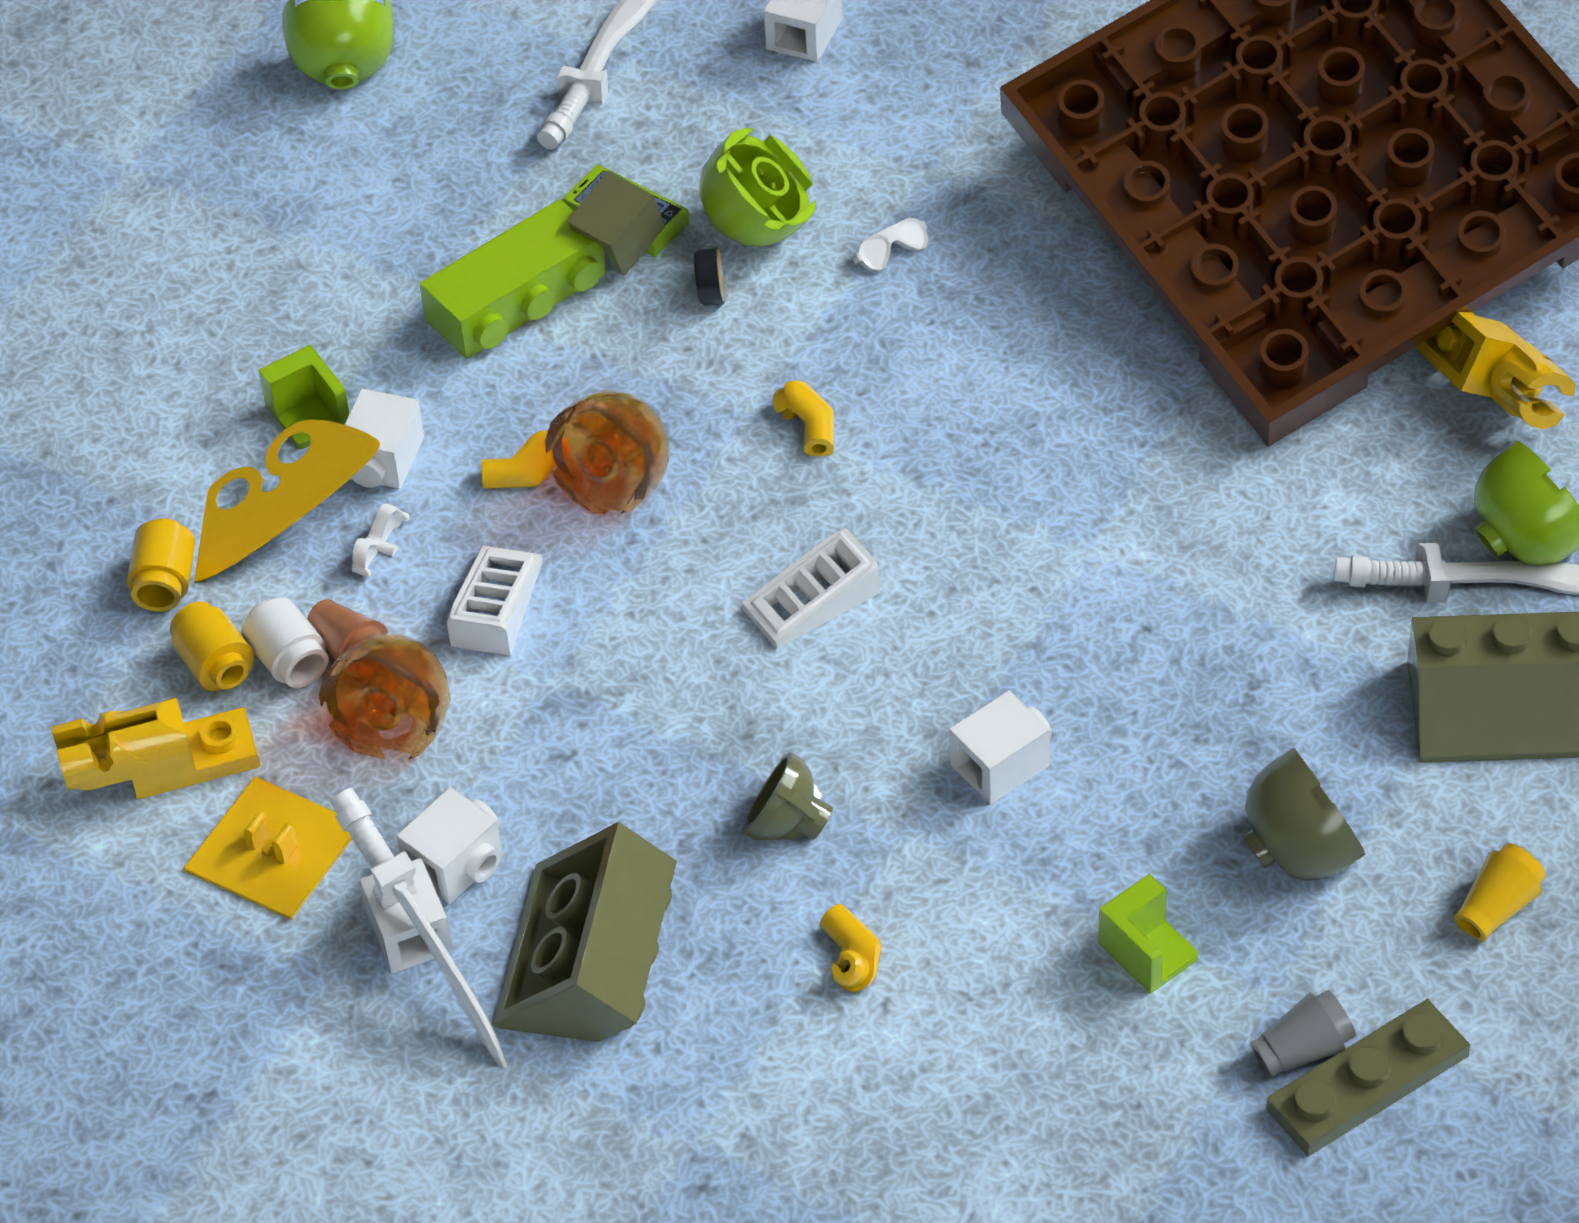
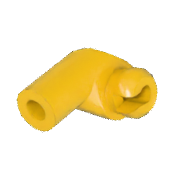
M798 380L787 381L784 388L776 390L773 394L772 405L775 412H782V418L789 420L798 415L804 422V452L808 456H830L834 451V412L832 407L806 382Z
M542 430L531 435L512 458L482 459L483 489L539 486L562 459L564 452L562 441L554 432Z
M843 904L834 905L825 912L820 921V928L841 947L837 964L833 962L831 964V974L841 988L846 991L857 992L866 989L874 982L877 976L882 945L880 940Z

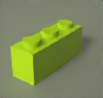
M558 199L421 281L419 285L425 321L463 357L468 359L484 348L491 349L496 347L504 340L507 334L528 321L539 320L545 317L552 310L553 306L577 291L583 292L592 288L600 277L606 274L603 246L571 229L568 219L574 211L561 199Z

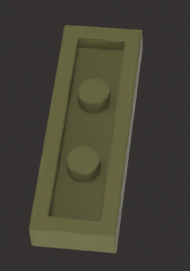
M1427 998L1268 1096L1266 1110L1309 1157L1469 1057L1470 1043Z

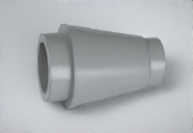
M1328 989L1318 996H1315L1312 992L1308 993L1285 1015L1262 1033L1261 1037L1251 1042L1250 1045L1256 1058L1269 1077L1272 1078L1281 1072L1290 1071L1345 1050L1344 1043L1356 1037V1032L1341 1003Z

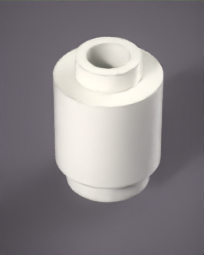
M279 597L264 600L250 610L242 628V636L275 680L287 683L292 688H302L316 681L324 673L329 662L328 654L325 652L326 643L290 599Z

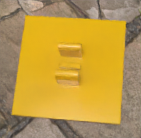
M255 776L185 865L184 871L292 920L352 841V838L349 834L350 832L343 831L335 817L337 815L336 812Z

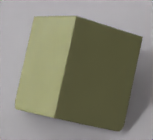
M609 170L568 219L572 230L605 248L613 270L621 275L628 273L665 227L654 195Z

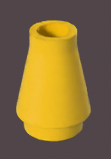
M1506 843L1499 851H1490L1462 907L1454 915L1456 925L1480 942H1485L1493 931L1541 895L1542 888L1540 884L1546 878L1545 869L1533 855L1515 844Z

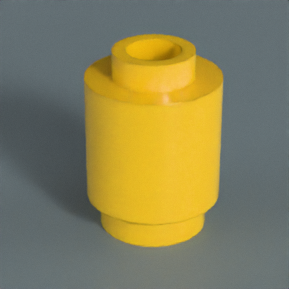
M159 518L145 522L136 529L127 575V586L131 591L132 600L138 606L155 612L169 611L177 607L180 599L187 594L196 544L195 537L188 528L175 520Z
M198 601L186 605L173 617L169 627L172 636V647L204 689L213 692L221 689L228 690L240 685L246 679L254 663V651L222 609L211 606L207 602Z

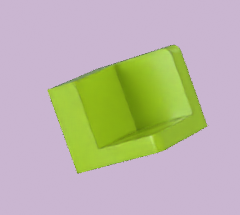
M311 344L258 370L265 405L284 430L296 422L308 419L326 420L345 425L350 415L345 388ZM298 433L290 437L299 449L310 446V436L306 433Z
M1149 873L1099 908L1098 944L1151 994L1198 960V951L1166 921L1167 889Z

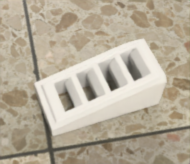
M844 528L823 540L743 601V611L773 646L778 649L879 594V567L875 559L847 528ZM823 577L831 585L826 590L818 582ZM801 590L810 602L804 605L794 593ZM780 602L791 616L784 621L772 608V605Z
M482 546L453 603L447 620L451 647L511 656L543 562L542 554ZM492 564H498L504 566L518 567L521 569L519 572H513L507 570L491 568ZM486 580L512 583L513 586L486 583ZM481 595H484V596H490V597L503 598V599H506V600H505V601H498V600L485 599V598H480V597H481ZM476 610L485 612L498 613V616L479 614L475 612Z

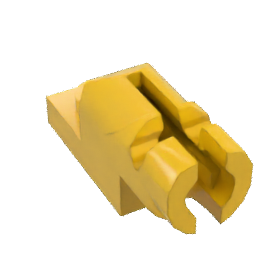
M1458 312L1451 320L1454 324L1449 327L1447 326L1441 332L1414 347L1459 390L1490 397L1508 414L1521 418L1531 427L1540 429L1556 426L1565 416L1552 402L1539 399L1540 393L1543 390L1541 387L1553 385L1563 395L1574 397L1575 383L1546 355L1532 344L1526 342L1512 328L1501 321L1479 317L1473 312Z
M175 697L126 711L99 713L100 717L95 724H89L88 721L80 718L51 726L67 791L74 789L93 790L132 780L138 800L261 767L245 707L183 722L178 700Z

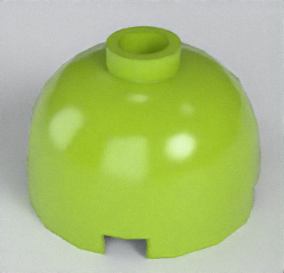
M289 0L282 11L283 35L290 59L304 75L324 83L330 88L349 89L356 86L358 82L366 80L382 69L393 48L395 33L394 14L389 0H384V4L374 0H308L295 6V0Z
M743 128L728 135L717 146L703 166L699 181V195L705 213L717 231L742 245L753 247L769 246L791 236L810 219L816 209V200L809 205V197L806 191L813 185L809 172L798 156L781 140L769 135L762 141L756 137L749 136L755 129Z
M1516 441L1509 448L1498 454L1481 472L1474 489V506L1482 523L1474 528L1486 548L1497 558L1504 552H1507L1517 561L1526 564L1541 566L1559 562L1579 549V504L1565 486L1561 489L1557 487L1546 475L1551 469L1539 456L1520 441Z

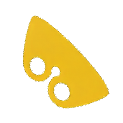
M308 419L296 422L283 430L267 450L265 456L266 468L270 475H277L280 479L278 486L270 492L262 491L264 479L260 472L253 467L243 466L222 475L207 491L194 582H200L215 576L241 561L313 510L366 465L378 451L381 445L380 441L354 427L326 420ZM294 434H308L311 440L310 447L300 459L288 464L279 461L278 452L283 442ZM234 479H246L249 483V490L245 498L232 508H219L216 499L221 488Z

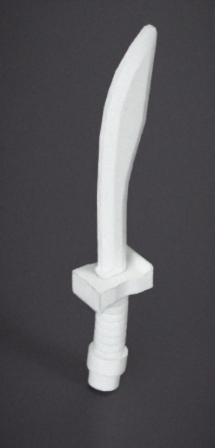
M620 0L610 12L595 37L580 69L568 66L562 67L557 77L559 101H562L556 111L551 113L543 122L541 131L537 135L539 143L544 148L553 150L559 143H563L573 131L574 123L587 102L603 105L608 94L607 70H603L611 52L617 43L644 19L657 0Z
M1419 543L1415 562L1368 560L1367 556L1352 555L1351 558L1336 557L1333 581L1349 583V586L1364 588L1366 584L1385 586L1422 585L1424 586L1426 603L1446 602L1451 583H1516L1563 594L1579 595V565L1555 562L1538 566L1520 561L1447 563L1445 560L1441 561L1439 543Z
M353 788L340 792L330 802L337 813L335 817L343 831L350 832L351 838L371 868L373 880L375 881L373 887L374 897L383 910L398 902L401 904L437 961L461 1007L492 1058L502 1069L508 1067L503 1050L484 1010L438 935L412 897V894L417 892L413 880L416 867L405 851L396 856L393 855L371 820V811L365 801L358 798Z

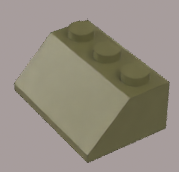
M1579 611L1412 617L1407 665L1419 763L1579 758Z
M617 822L537 863L492 1025L499 1029L599 1042L637 1024L645 1008L644 992L650 968L659 951L657 940L663 915L672 899L670 887L677 861L622 823Z

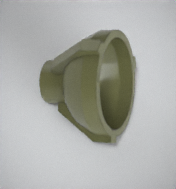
M792 752L785 753L781 757L756 797L742 827V833L754 840L798 839L801 834L812 840L817 838L826 825L833 807L820 800L822 794L814 784L812 773L802 758Z

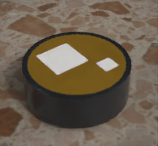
M718 245L699 247L697 251H694V272L699 301L703 306L725 304V278L720 248Z

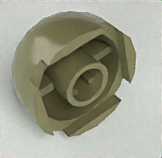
M1295 748L1271 761L1255 776L1247 790L1244 808L1253 829L1244 834L1243 838L1264 868L1276 862L1291 877L1306 881L1326 879L1347 869L1366 854L1334 802H1331L1321 788V783Z

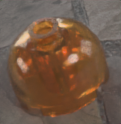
M602 390L575 400L563 409L550 423L545 439L546 453L553 450V458L557 465V468L552 471L557 485L573 502L597 514L604 515L609 509L622 511V513L632 511L662 482L669 463V438L661 418L648 403L629 393Z
M389 633L370 635L355 641L346 648L324 674L319 692L321 707L326 702L327 709L333 718L329 727L334 735L355 753L385 759L381 747L411 754L409 759L420 756L442 729L451 701L446 671L437 656L420 641L402 634ZM405 714L412 718L411 730L405 734L385 740L378 732V730L386 731L395 728Z

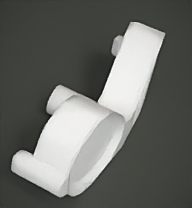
M909 217L863 240L858 246L852 261L855 265L861 264L869 272L878 273L887 266L892 243H896L913 252L924 250L929 241L926 231L927 225L924 221Z
M388 503L382 504L377 509L368 536L365 539H357L354 544L352 572L370 577L371 571L367 567L378 552L391 557L395 555L398 546L390 544L386 540L394 528L399 527L402 521L407 522L410 519L408 513Z

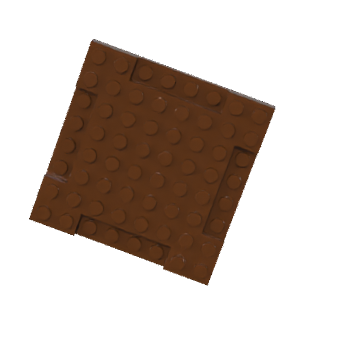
M1149 0L1000 87L1001 113L1063 191L1065 193L1071 190L1074 191L1198 346L1199 361L1268 447L1367 388L1369 374L1441 332L1447 326L1449 327L1454 324L1451 320L1458 312H1474L1555 262L1563 269L1579 259V89L1501 0Z

